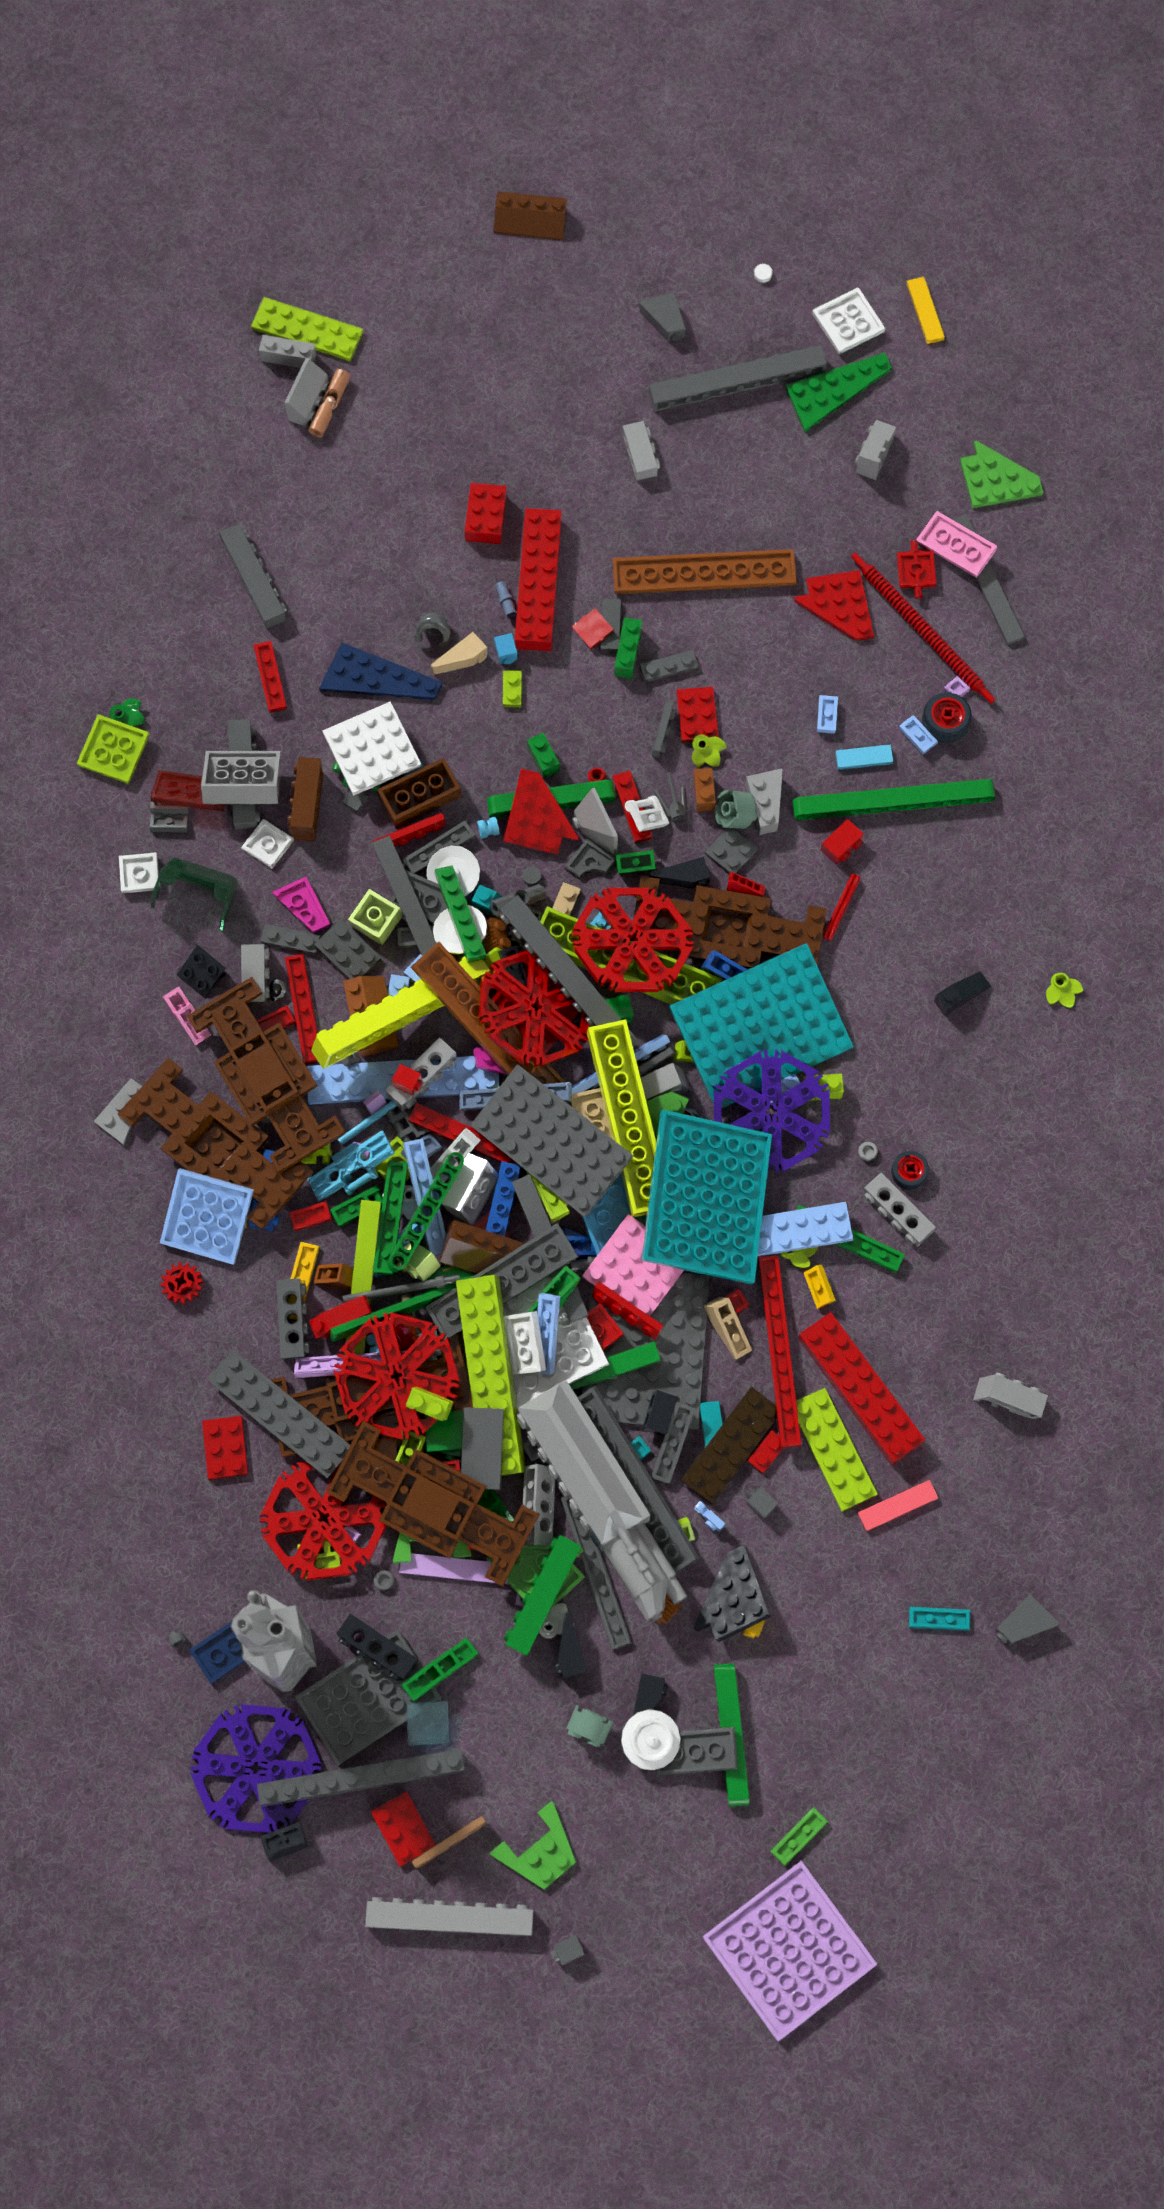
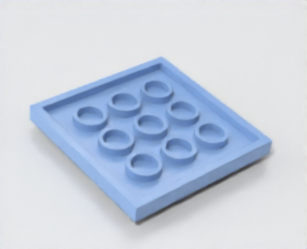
M181 1168L178 1169L160 1244L234 1265L254 1189Z

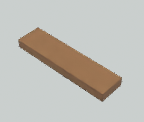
M482 1816L413 1860L412 1863L415 1868L419 1869L485 1826L484 1818Z

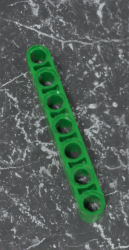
M612 780L549 788L561 810L576 808L593 788H595L602 804L612 803L616 800L614 782ZM515 792L488 797L489 817H496V819L509 817Z
M453 1152L444 1159L388 1258L387 1266L391 1271L399 1272L407 1266L464 1164L462 1154ZM450 1158H455L458 1161V1166H452ZM441 1174L448 1176V1183L441 1181ZM431 1191L438 1192V1200L432 1198ZM423 1207L429 1209L430 1216L422 1214ZM413 1224H417L420 1226V1233H415L413 1231ZM403 1241L410 1242V1250H406L403 1247ZM394 1257H397L401 1260V1267H397L394 1265Z
M734 1663L714 1665V1677L720 1728L735 1727L738 1769L725 1770L728 1806L749 1805V1792Z

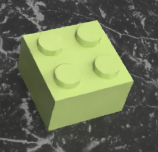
M369 889L348 920L351 927L383 945L402 918L403 913L400 907Z

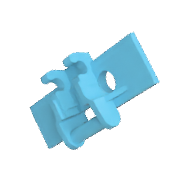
M380 1131L360 1145L352 1143L332 1156L333 1163L308 1178L318 1202H321L341 1188H344L348 1195H352L354 1190L371 1179L379 1177L375 1166L395 1154L384 1131ZM365 1151L370 1152V1158L368 1160L363 1154ZM363 1168L369 1171L351 1184L349 1183V1180L353 1178L351 1173L357 1169ZM338 1171V1179L336 1181H332V1173Z

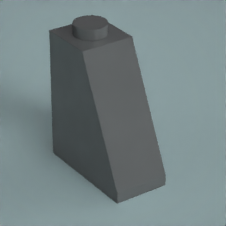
M674 292L639 301L640 313L668 342L679 341L685 338V326Z
M1030 1594L994 1631L997 1633L996 1637L1003 1644L1007 1643L1010 1645L1054 1629L1059 1622Z

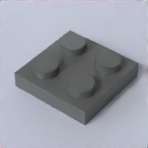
M727 828L708 848L705 855L728 874L730 872L737 874L756 854L758 848L733 828Z

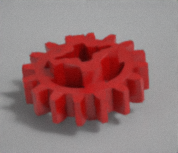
M179 1262L178 1267L171 1264L172 1270L165 1269L167 1275L161 1276V1279L165 1281L160 1283L161 1288H165L162 1291L163 1294H168L167 1299L169 1301L174 1298L175 1304L179 1300L183 1305H185L186 1300L192 1303L193 1296L199 1297L197 1291L203 1290L199 1286V1284L204 1283L203 1279L199 1278L202 1276L200 1271L196 1272V1266L190 1268L188 1262L185 1266ZM189 1274L194 1277L195 1282L189 1280ZM184 1280L186 1284H182L180 1287L178 1282L181 1283ZM169 1284L175 1287L174 1293L170 1290Z

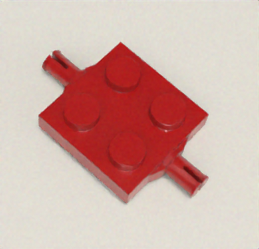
M911 540V550L908 552H897L896 555L899 589L912 588L915 591V599H918V594L919 599L923 597L922 588L936 587L933 551L918 550V540H915V542Z

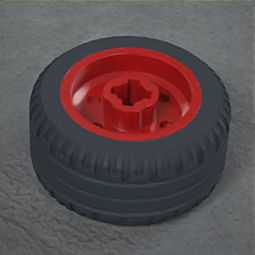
M944 692L933 696L926 703L922 715V725L940 743H953L964 737L969 730L972 720L971 708L967 701L960 695L951 692Z

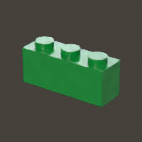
M624 617L614 667V676L633 678L642 632V620Z

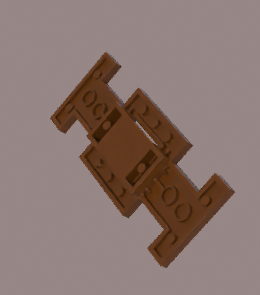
M641 876L639 888H651L648 893L649 895L655 889L654 896L659 898L657 893L660 879ZM697 886L694 903L670 899L692 929V938H686L687 941H694L693 949L688 959L705 961L709 953L715 950L742 967L751 969L759 965L761 954L779 956L807 943L817 964L827 908L808 905L805 922L768 916L771 898ZM637 896L633 918L643 902L640 896ZM662 909L650 929L674 930L678 928V924L668 910ZM712 909L749 915V917L712 912ZM635 933L634 937L630 938V941H635L637 933Z
M250 977L187 1015V1018L196 1033L214 1024L229 1050L228 1054L214 1061V1064L251 1126L267 1117L271 1120L285 1146L269 1155L277 1171L282 1173L343 1136L346 1132L336 1115L318 1125L302 1098L303 1095L315 1089L318 1085L280 1022L264 1032L260 1028L247 1003L262 995V992L253 977Z
M167 1058L117 1115L133 1128L147 1114L172 1135L160 1149L185 1170L254 1189L252 1198L258 1204L247 1216V1219L263 1231L312 1175L313 1171L300 1161L291 1166L286 1173H279L274 1164L258 1152L270 1139L269 1136L255 1125L251 1126L244 1116L212 1091L208 1093L199 1105L172 1085L181 1075L183 1069L170 1058Z
M455 1335L449 1341L460 1382L452 1380V1383L459 1384L460 1388L452 1387L451 1393L458 1395L457 1398H452V1401H455L453 1403L454 1409L458 1411L464 1410V1407L473 1408L458 1336ZM441 1350V1359L425 1362L417 1371L440 1377L447 1376L449 1369L444 1352ZM394 1371L395 1374L392 1375V1379H396L399 1383V1377L402 1376V1373ZM335 1375L325 1376L327 1386L291 1395L288 1393L285 1376L271 1379L274 1384L327 1427L336 1425L338 1435L346 1442L353 1441L360 1426L355 1425L359 1418L355 1419V1417H358L357 1415L353 1416L352 1419L348 1418V1415L353 1410L345 1415ZM355 1375L348 1376L346 1382L351 1400L358 1402L377 1381ZM392 1397L377 1412L392 1408L394 1410L374 1414L373 1422L394 1429L398 1427L399 1422ZM278 1439L282 1458L297 1455Z
M363 1421L326 1493L345 1502L353 1486H358L386 1501L387 1506L379 1519L380 1522L448 1558H451L459 1541L493 1558L494 1560L485 1578L503 1587L540 1513L521 1505L514 1521L511 1522L478 1504L487 1485L418 1449H415L407 1466L375 1450L373 1447L382 1430Z

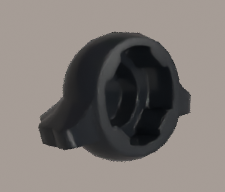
M274 978L270 984V996L272 1001H279L286 992L285 983L282 979Z

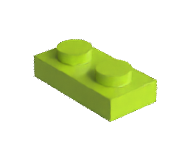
M503 671V707H521V671Z

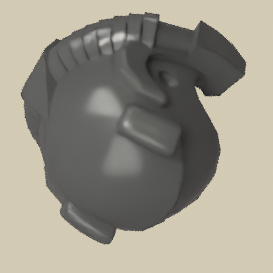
M436 612L423 613L420 617V622L416 625L414 633L415 642L421 643L423 641L422 632L436 636L443 634V637L439 640V646L445 648L449 644V635L451 634L448 618Z

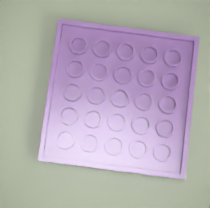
M802 1861L702 1937L777 2042L877 1965Z

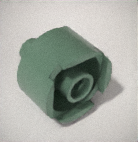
M725 790L719 794L717 799L720 800L718 805H715L714 811L719 825L725 828L745 829L752 821L756 820L757 812L752 793Z
M576 1705L567 1725V1729H569L567 1734L578 1739L582 1736L588 1738L586 1742L596 1747L600 1746V1744L604 1745L613 1721L608 1720L607 1723L605 1722L606 1717L588 1709L580 1711L581 1707Z

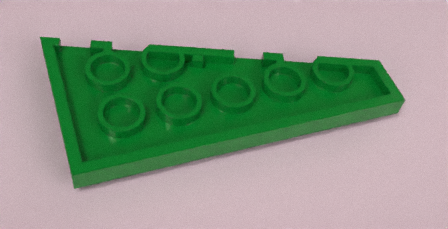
M882 353L787 384L785 389L804 433L810 427L822 421L828 414L833 413L850 401L857 393L865 390L871 383L876 382L890 372L892 367L886 354Z

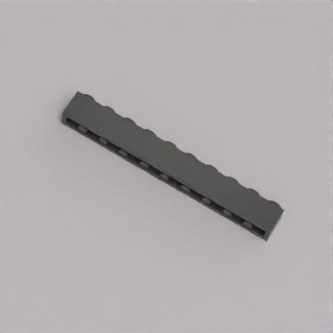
M810 346L807 349L793 350L785 354H775L772 357L758 358L755 361L741 362L733 366L727 365L720 369H709L698 374L691 373L684 377H674L662 382L656 381L649 384V396L655 412L826 372L827 362L821 346Z
M518 895L500 909L501 915L499 917L506 925L509 923L513 928L512 933L518 940L521 938L526 943L524 945L525 949L530 954L534 953L538 958L536 962L542 969L546 968L550 972L548 976L555 984L557 982L562 987L560 990L566 998L570 997L575 1002L572 1005L579 1013H584L586 1016L585 1021L590 1027L621 1021L619 1016ZM629 1030L634 1049L640 1042Z
M461 1749L271 1781L257 1784L259 1802L261 1807L456 1774L464 1772Z

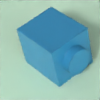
M512 633L494 637V645L500 664H512L518 660Z

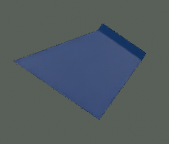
M561 1225V1229L578 1255V1258L575 1260L584 1259L587 1256H596L589 1236Z

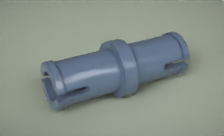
M505 582L497 583L495 588L500 597L499 603L503 606L506 617L508 619L517 616V611L513 604V596L510 595Z

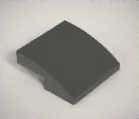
M152 794L150 832H188L189 794Z

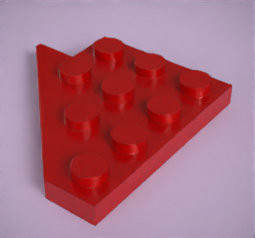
M860 570L806 578L809 595L794 597L795 603L855 641L874 637Z
M521 768L503 842L558 855L562 837L578 841V836L540 773Z

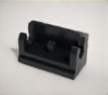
M659 1390L654 1391L642 1430L657 1435H667L677 1396Z
M299 1822L260 1836L269 1861L309 1847Z

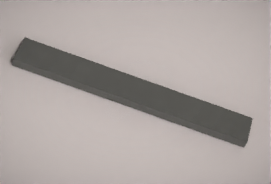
M967 514L952 519L975 533ZM988 562L975 579L1006 644L1010 645L1023 640L1025 636Z
M390 836L373 842L372 845L421 956H423L436 944V941Z
M529 1174L513 1181L512 1184L534 1237L552 1227L531 1175ZM564 1267L551 1274L552 1280ZM576 1285L563 1304L570 1323L589 1316Z
M563 1497L561 1501L575 1542L581 1545V1548L584 1550L580 1557L612 1651L631 1645L600 1550L592 1541L590 1531H585L580 1524V1515L578 1513L574 1514L569 1505V1497Z

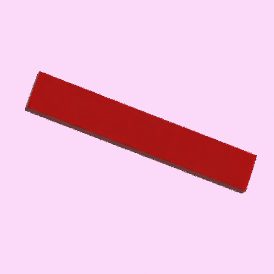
M304 954L285 957L303 1062L305 1065L318 1063L311 1051L318 1033Z

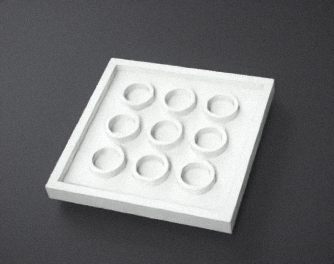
M391 702L323 730L324 737L353 796L421 767V763Z

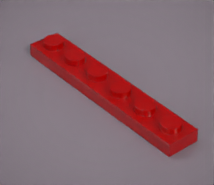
M416 1103L408 1122L453 1142L467 1128L480 1139V1142L473 1148V1151L500 1163L503 1161L516 1164L512 1158L476 1129Z

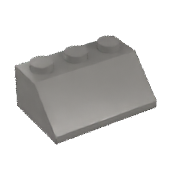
M308 358L305 359L285 401L288 420L308 427L310 421L312 422L316 414V408L321 406L322 396L330 384L327 374Z

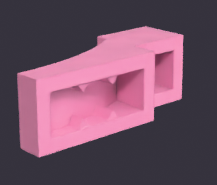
M176 987L162 997L194 1045L211 1036L207 1028L199 1033H196L187 1015L194 1012L195 1009L180 987Z

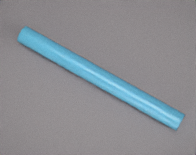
M390 1101L341 1136L338 1141L341 1145L345 1144L387 1114L388 1111L397 1107V1105Z

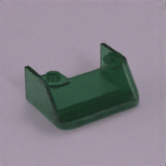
M170 858L159 873L151 895V908H155L163 883L171 885L179 879L213 890L216 900L225 903L219 924V930L223 931L238 889L237 879L232 875L180 858Z

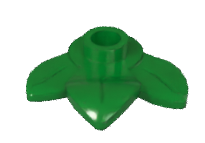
M127 699L122 704H116L110 709V718L130 726H140L146 722L144 716L138 711L142 704L138 699ZM117 710L122 711L121 716L115 715Z

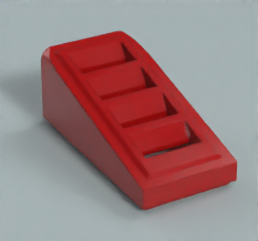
M730 872L726 891L764 897L766 886Z

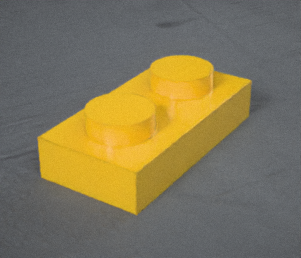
M817 1265L804 1272L817 1309L836 1301L822 1265Z

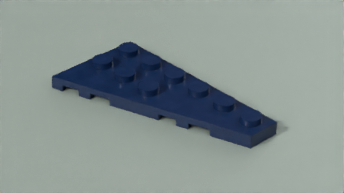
M342 642L319 687V691L326 692L327 690L336 691L337 693L352 692L363 695H391L393 697L403 696L414 699L435 700L442 682Z

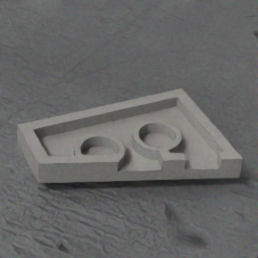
M132 1078L94 1121L97 1126L123 1146L132 1127L117 1114L142 1087Z

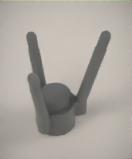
M668 773L674 803L669 805L670 808L667 807L658 790L654 789V792L666 811L667 818L671 817L675 821L683 819L687 813L685 807V788L681 787L680 803L677 800L671 773Z

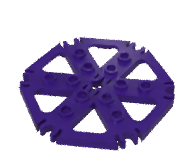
M775 1049L773 1057H769L768 1050H765V1058H762L761 1050L723 1072L730 1077L729 1079L725 1076H720L725 1081V1085H715L722 1092L719 1093L714 1090V1121L723 1123L722 1101L725 1098H730L751 1110L752 1112L730 1125L756 1131L762 1129V1132L772 1134L768 1168L773 1165L776 1167V1173H779L778 1165L781 1164L782 1172L818 1152L820 1149L814 1146L815 1143L817 1146L823 1147V1144L819 1143L818 1139L821 1136L829 1137L826 1133H822V1130L830 1133V1088L822 1092L821 1089L827 1088L828 1084L826 1083L823 1086L818 1084V1080L823 1077L822 1075H818L816 1078L813 1077L819 1071L781 1050V1057L778 1058L779 1052L777 1049ZM789 1063L805 1072L806 1079L781 1094V1067L783 1064ZM752 1064H759L762 1068V1094L739 1082L737 1074ZM815 1097L820 1098L822 1101V1121L819 1124H813L792 1112V1110ZM771 1101H773L774 1109H777V1113H774L773 1122H771L770 1114L766 1113V1110L770 1109ZM782 1129L804 1140L807 1144L806 1149L790 1159L783 1158Z
M240 1704L242 1707V1713H240V1709L235 1705V1715L230 1716L228 1711L225 1710L224 1714L227 1719L224 1720L222 1713H220L194 1749L193 1753L198 1752L201 1755L191 1756L192 1759H198L199 1764L196 1767L190 1766V1769L199 1771V1773L190 1774L208 1817H210L213 1811H216L211 1817L213 1821L217 1816H222L221 1827L225 1826L228 1820L229 1823L225 1829L271 1833L270 1825H272L274 1831L278 1830L277 1823L280 1821L284 1823L285 1827L288 1826L286 1817H288L290 1824H292L309 1799L297 1801L291 1809L284 1808L283 1804L261 1807L264 1813V1820L261 1823L238 1821L236 1814L253 1790L259 1801L257 1784L312 1775L314 1771L322 1770L320 1766H313V1764L322 1763L303 1720L297 1727L296 1725L300 1722V1717H297L295 1721L289 1720L292 1711H287L285 1717H283L287 1708ZM251 1714L271 1715L276 1720L275 1725L258 1747L247 1719ZM221 1728L228 1729L239 1756L209 1753L207 1749L208 1744ZM297 1734L302 1738L308 1752L306 1761L276 1760L293 1735ZM258 1763V1766L267 1770H261L254 1774L253 1770L245 1767H251ZM205 1776L236 1777L220 1801H211L203 1782Z

